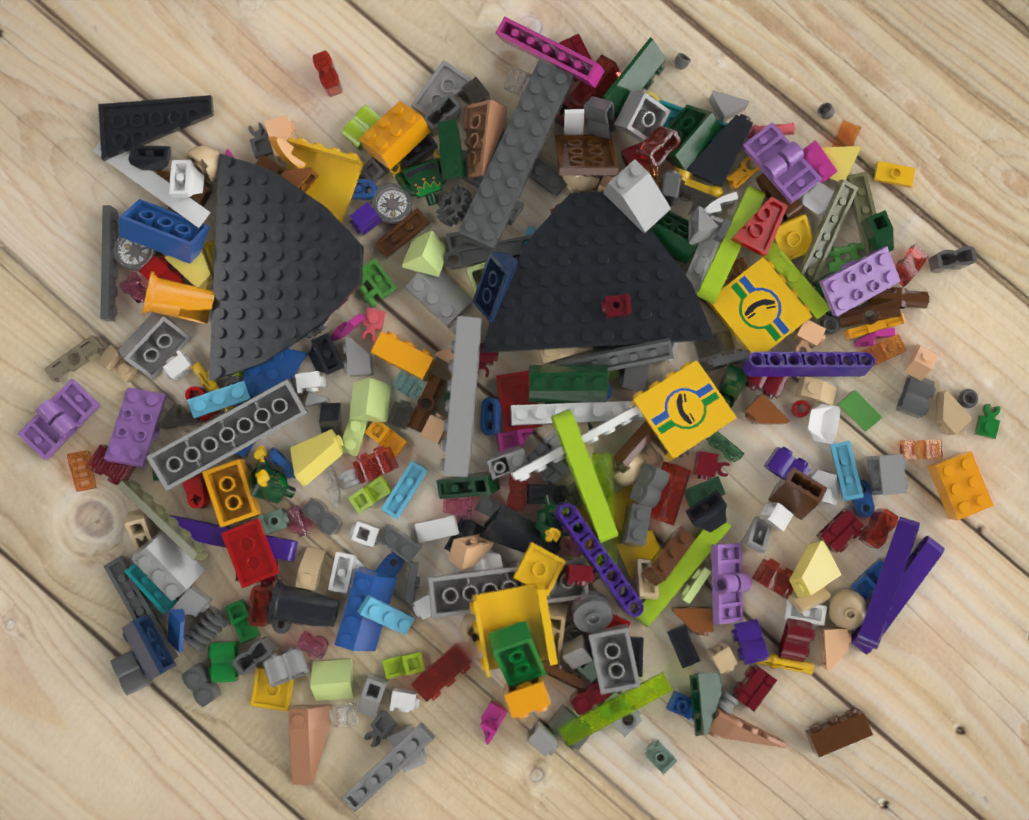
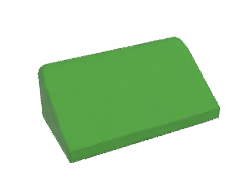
M856 390L851 391L838 404L865 432L882 418Z

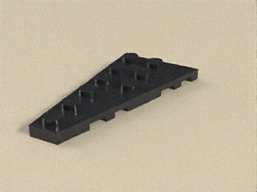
M205 95L98 104L101 159L103 161L109 160L124 152L131 151L132 145L148 144L213 117V97Z

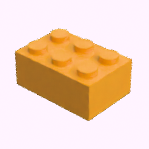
M399 101L366 131L359 140L370 156L391 170L431 131L423 116Z
M381 331L371 353L381 360L426 382L436 364L432 353L425 349L417 350L415 344L407 340L404 342L399 341L400 338L390 331H387V333Z
M972 451L961 452L927 466L949 519L960 520L994 506Z
M238 459L202 472L220 527H227L263 514L258 498L250 496V473L244 459Z
M543 676L509 687L507 683L505 684L504 696L512 719L515 717L517 719L529 716L528 713L535 710L537 713L548 709L547 706L551 705L549 692Z

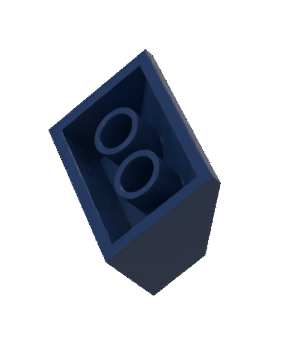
M489 252L472 301L490 323L495 320L517 268L518 262L510 253Z
M149 614L131 621L122 628L125 641L130 643L133 649L132 654L136 660H139L142 666V673L145 677H148L149 681L177 666Z

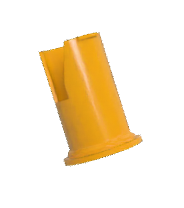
M151 271L142 315L145 316V313L153 312L207 325L215 292L157 278L154 275L155 272Z

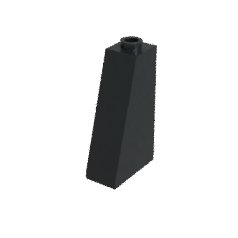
M744 114L735 115L690 165L687 171L708 183L722 187L753 125V122L750 121L751 118Z
M503 504L485 521L480 537L523 553L526 552L531 542L556 556L561 549V538H558L557 542L554 540L542 542L540 531L535 527V522Z

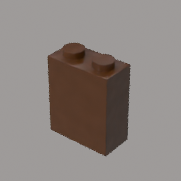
M793 467L774 486L768 500L781 504L793 516L802 520L821 503L828 488Z

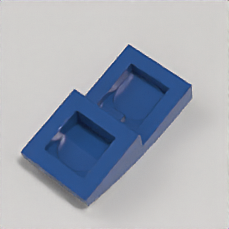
M880 558L851 584V587L864 600L874 592L883 566Z

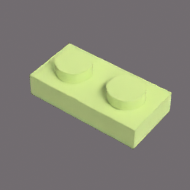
M348 419L342 439L343 446L341 447L343 453L359 456L365 436L364 432L369 421Z
M703 566L700 569L697 568L691 576L693 578L689 585L686 584L681 590L682 596L680 598L690 604L711 571Z

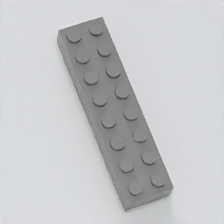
M457 316V321H453L452 332L456 334L455 341L452 340L451 352L454 354V360H450L449 372L452 373V380H448L447 392L451 394L450 400H446V411L449 412V417L444 421V431H447V439H443L442 451H445V458L441 459L440 471H444L443 475L468 477L470 472L483 323L481 318Z
M287 379L150 454L146 458L163 487L168 491L304 416L308 412L290 380Z
M584 558L564 559L566 563L549 596H547L548 603L589 598L588 582H586V586L574 585V581L572 585L565 584L566 564L586 565ZM519 565L428 576L432 618L471 614L469 603L473 602L472 595L526 585L513 578Z

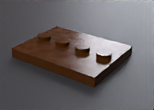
M555 135L554 142L559 175L592 177L593 175L619 174L612 137L607 139L595 135Z

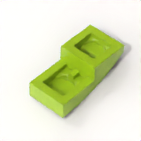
M382 475L351 495L348 499L359 514L389 495L393 490Z
M421 651L381 660L386 680L425 671Z

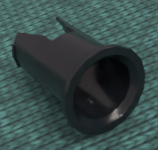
M278 579L273 590L267 622L272 624L275 620L298 625L334 627L340 602L311 590L284 585L282 579Z

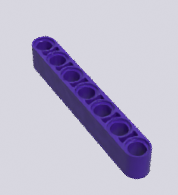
M752 352L743 364L742 369L746 375L751 377L865 376L875 365V358L868 352Z
M569 503L557 504L554 509L556 518L587 562L593 566V570H595L597 576L619 607L630 616H640L644 611L642 601L577 509ZM564 507H567L569 510L566 517L562 516V509ZM575 523H579L580 529L577 533L573 531V526ZM587 539H590L591 545L586 549L584 543ZM601 554L602 562L596 564V557ZM612 570L613 577L612 579L608 580L607 574L609 571ZM623 586L624 593L619 596L618 590ZM635 602V609L630 611V604Z
M169 515L179 522L178 525L181 528L189 531L195 541L226 548L221 533L233 529V527H220L218 524ZM266 535L274 558L287 561L295 560L298 541Z
M900 516L859 632L857 643L876 650L878 649L920 527V522Z
M925 536L909 556L883 635L944 553L945 548L930 536ZM861 625L851 635V644L864 654H869L873 648L857 643Z

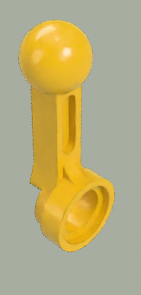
M674 167V171H677L682 176L681 181H684V186L708 194L711 200H717L722 197L723 190L720 186L713 185L710 187L694 181L691 178L692 173Z

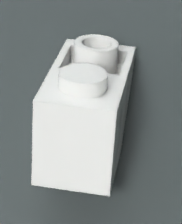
M775 502L765 504L760 511V514H762L760 519L779 531H784L793 517L790 511Z

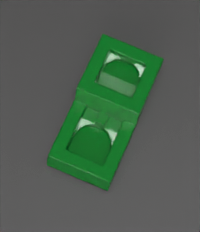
M244 599L225 607L231 625L235 626L242 644L261 636Z

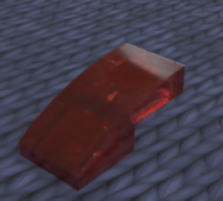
M917 244L911 245L904 259L899 260L895 265L901 280L899 283L903 287L915 277L928 258V255Z

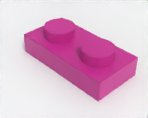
M816 140L802 149L804 159L822 178L820 183H823L838 172Z

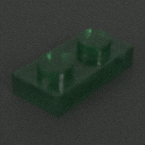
M718 431L706 438L708 444L712 448L720 450L729 461L736 462L745 454Z
M719 476L682 490L689 508L716 490L719 491L721 496L726 494Z

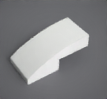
M584 109L565 110L564 135H583Z
M737 192L722 196L709 204L704 210L709 216L719 215L722 211L721 207L736 203L738 200Z
M455 515L415 524L419 543L459 534Z

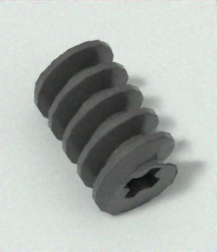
M214 606L210 607L213 612L212 614L205 612L207 619L200 618L202 625L194 624L197 629L196 631L189 629L191 636L184 635L185 641L198 650H204L206 644H210L211 639L216 638L217 633L222 631V627L228 625L225 616Z

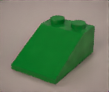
M526 620L488 633L492 652L509 687L547 675Z

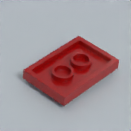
M529 370L496 375L505 432L543 427V424L514 426L511 424V405L539 404L529 403Z
M259 518L221 533L241 588H246L280 573Z

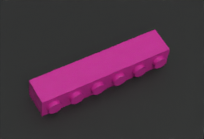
M505 16L495 33L502 41L545 63L574 75V78L593 88H596L604 73L603 68L597 62Z

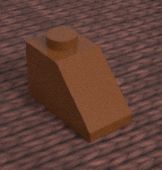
M310 167L286 170L280 174V176L304 192L319 177Z
M763 394L758 395L743 410L746 414L744 417L751 424L783 425L790 422Z
M671 607V611L693 632H696V635L707 636L708 632H714L712 607Z

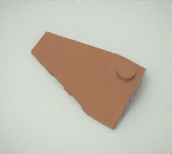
M493 100L467 105L464 108L462 125L467 137L464 142L465 146L468 147L466 160L469 178L485 175L505 127L507 107Z
M293 705L289 709L292 785H312L332 726V705Z
M717 706L708 732L712 737L717 738L720 736L724 739L786 748L787 744L782 739L733 714H729Z

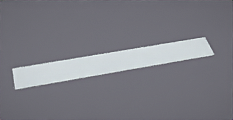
M99 142L93 152L101 157V145ZM127 152L106 160L198 228L210 214L208 210L190 197L171 198L169 196L170 183L152 170H141L130 165Z

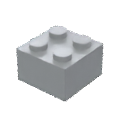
M631 90L614 125L639 142L643 141V143L653 145L670 110L645 92Z
M903 454L867 456L869 485L872 495L907 493L908 479L905 477L906 460L903 458Z

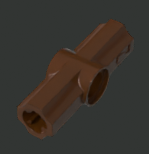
M892 287L873 296L867 302L879 303L898 299L900 309H926L930 296L925 291H909L903 287Z
M898 299L879 303H864L862 306L846 311L839 318L841 328L863 323L872 325L879 320L899 317L901 312ZM866 311H874L872 316L864 315Z
M431 374L422 395L418 399L417 406L407 427L422 433L447 381ZM425 399L432 401V405L428 409L422 407V402Z

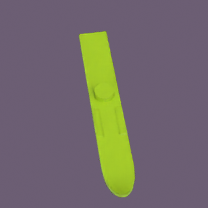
M773 241L767 256L764 258L769 259L773 263L774 270L786 279V284L790 289H794L797 292L798 298L810 308V312L818 320L830 310L829 305Z

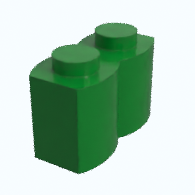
M218 641L211 643V646L208 647V658H211L208 677L211 678L212 683L236 682L239 680V672L232 665L235 658L239 655L238 641Z

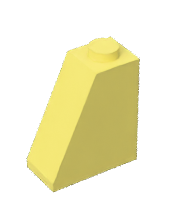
M821 147L838 171L828 179L835 182L843 179L846 180L861 147Z
M203 247L200 254L191 264L168 255L164 257L195 287L209 289L213 285L214 274Z
M332 429L290 447L294 476L303 487L308 485L343 454L341 447L343 446L342 438L340 435H336Z
M824 540L808 544L789 580L798 598L813 595L841 575Z

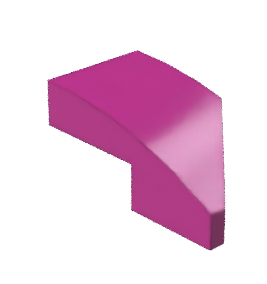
M359 313L349 320L348 323L343 322L336 327L331 335L333 341L340 340L363 323L365 317Z
M895 328L882 329L865 335L854 341V347L873 346L877 338L895 336Z
M529 428L498 433L496 435L498 451L501 452L517 445L522 447L534 429Z
M493 700L490 701L481 716L480 725L481 729H483L487 745H489L497 732V728L508 712V709Z

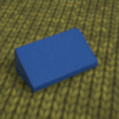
M170 609L168 611L167 640L178 653H182L185 611L184 609Z

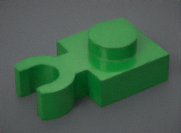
M985 404L983 406V413L985 415L978 416L974 435L996 439L1000 420H996L995 417L1000 413V407L995 406L994 411L991 412L989 410L990 404Z

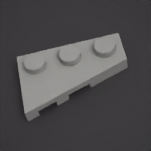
M443 60L413 101L411 107L424 116L430 109L437 107L443 97L452 94L454 98L472 86L474 80Z

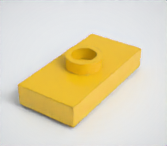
M878 161L873 181L911 188L916 168Z

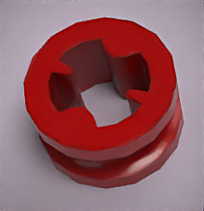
M798 400L792 405L791 411L795 417L802 418L810 412V405L804 400ZM802 404L805 406L803 408L805 409V412H801L799 414L797 412L798 409H796V405L800 406Z

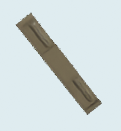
M92 335L48 365L45 371L52 381L60 382L58 379L68 372H74L89 362V357L99 350L104 351L105 347L99 343L98 337ZM73 354H78L80 357L77 364L71 363V356Z

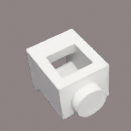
M181 350L176 352L178 356H172L166 361L167 364L163 366L162 372L168 379L180 380L191 371L190 368L194 365L187 354Z
M319 371L295 374L298 394H305V390H307V393L318 392V388L326 387L325 376Z
M357 521V524H353L350 535H352L351 540L375 547L382 528ZM363 530H367L369 532V535L367 537H364L362 535Z
M395 687L392 692L389 711H394L395 708H398L401 712H410V710L418 709L420 697H417L418 691Z

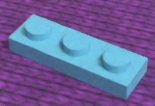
M241 381L187 401L195 419L242 403L251 398L245 382Z
M850 441L830 444L843 502L863 498L864 495Z
M412 460L381 510L398 520L429 470Z
M370 595L366 596L357 611L360 615L403 635H406L415 620L412 615Z

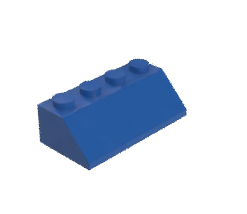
M141 199L136 201L119 217L120 237L189 264L200 254L210 230V226L202 223L198 228L182 215Z
M362 566L357 569L336 637L335 646L351 651L376 650L383 625L360 615L357 611L367 595L390 604L397 577Z

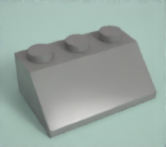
M442 270L439 277L418 272L405 286L407 291L448 328L453 325V321L457 320V316H461L473 303V299Z
M152 312L118 351L124 360L153 380L163 369V366L167 364L166 361L175 356L176 352L181 350L191 339V336L170 317Z
M160 531L137 549L131 558L171 601L185 592L206 570L198 560H192L163 531Z
M628 625L611 626L589 634L601 694L640 687Z

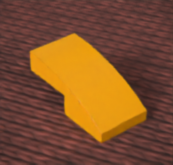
M269 137V141L276 153L289 166L294 169L305 167L306 163L291 155L294 148L292 145L279 137Z
M372 422L364 432L396 458L408 444L406 440L383 422Z

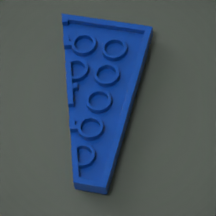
M287 349L274 356V359L268 363L245 370L243 381L250 398L258 396L287 379L291 382L308 353ZM247 401L237 404V407ZM255 443L234 455L247 457Z

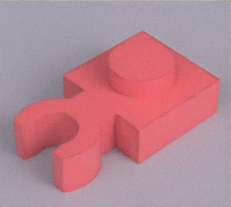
M367 307L365 320L362 324L364 327H367V330L362 334L363 340H366L368 334H372V342H376V330L382 331L386 316L385 311Z

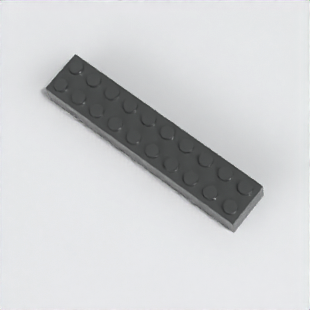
M538 60L459 228V238L489 252L495 251L570 91L574 75Z

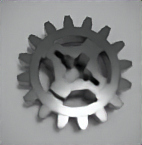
M457 185L456 189L451 187L450 192L446 191V196L441 197V203L437 205L440 207L436 211L438 214L437 218L446 226L452 227L453 224L458 225L459 220L463 221V216L465 217L470 207L469 204L473 201L470 198L472 194L466 188Z

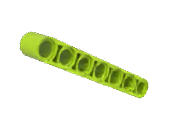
M748 185L731 219L732 223L724 239L721 241L696 293L697 297L711 304L715 303L742 245L732 241L731 238L760 208L766 193Z
M568 409L552 415L551 420L596 538L600 543L617 537L618 532L572 411Z
M726 522L711 533L701 528L694 536L696 540L668 578L658 585L659 598L657 600L642 599L644 611L640 616L634 618L645 627H648L712 551V544H717L727 533L731 524Z

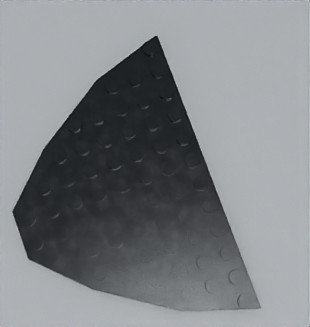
M219 154L213 277V292L215 294L211 322L210 381H217L220 378L234 375V373L268 363L274 359V356L282 351H286L306 337L309 332L322 326L329 319L328 317L335 310H338L355 290L357 291L362 286L364 246L327 207L273 170L224 154Z
M603 192L570 193L533 233L518 258L517 268L495 320L489 323L482 353L624 346L670 338L671 343L713 341L714 336L691 281L651 229L644 234ZM629 294L630 316L606 318L605 313L602 314L601 302H604L606 296ZM613 303L615 309L620 307L619 303Z

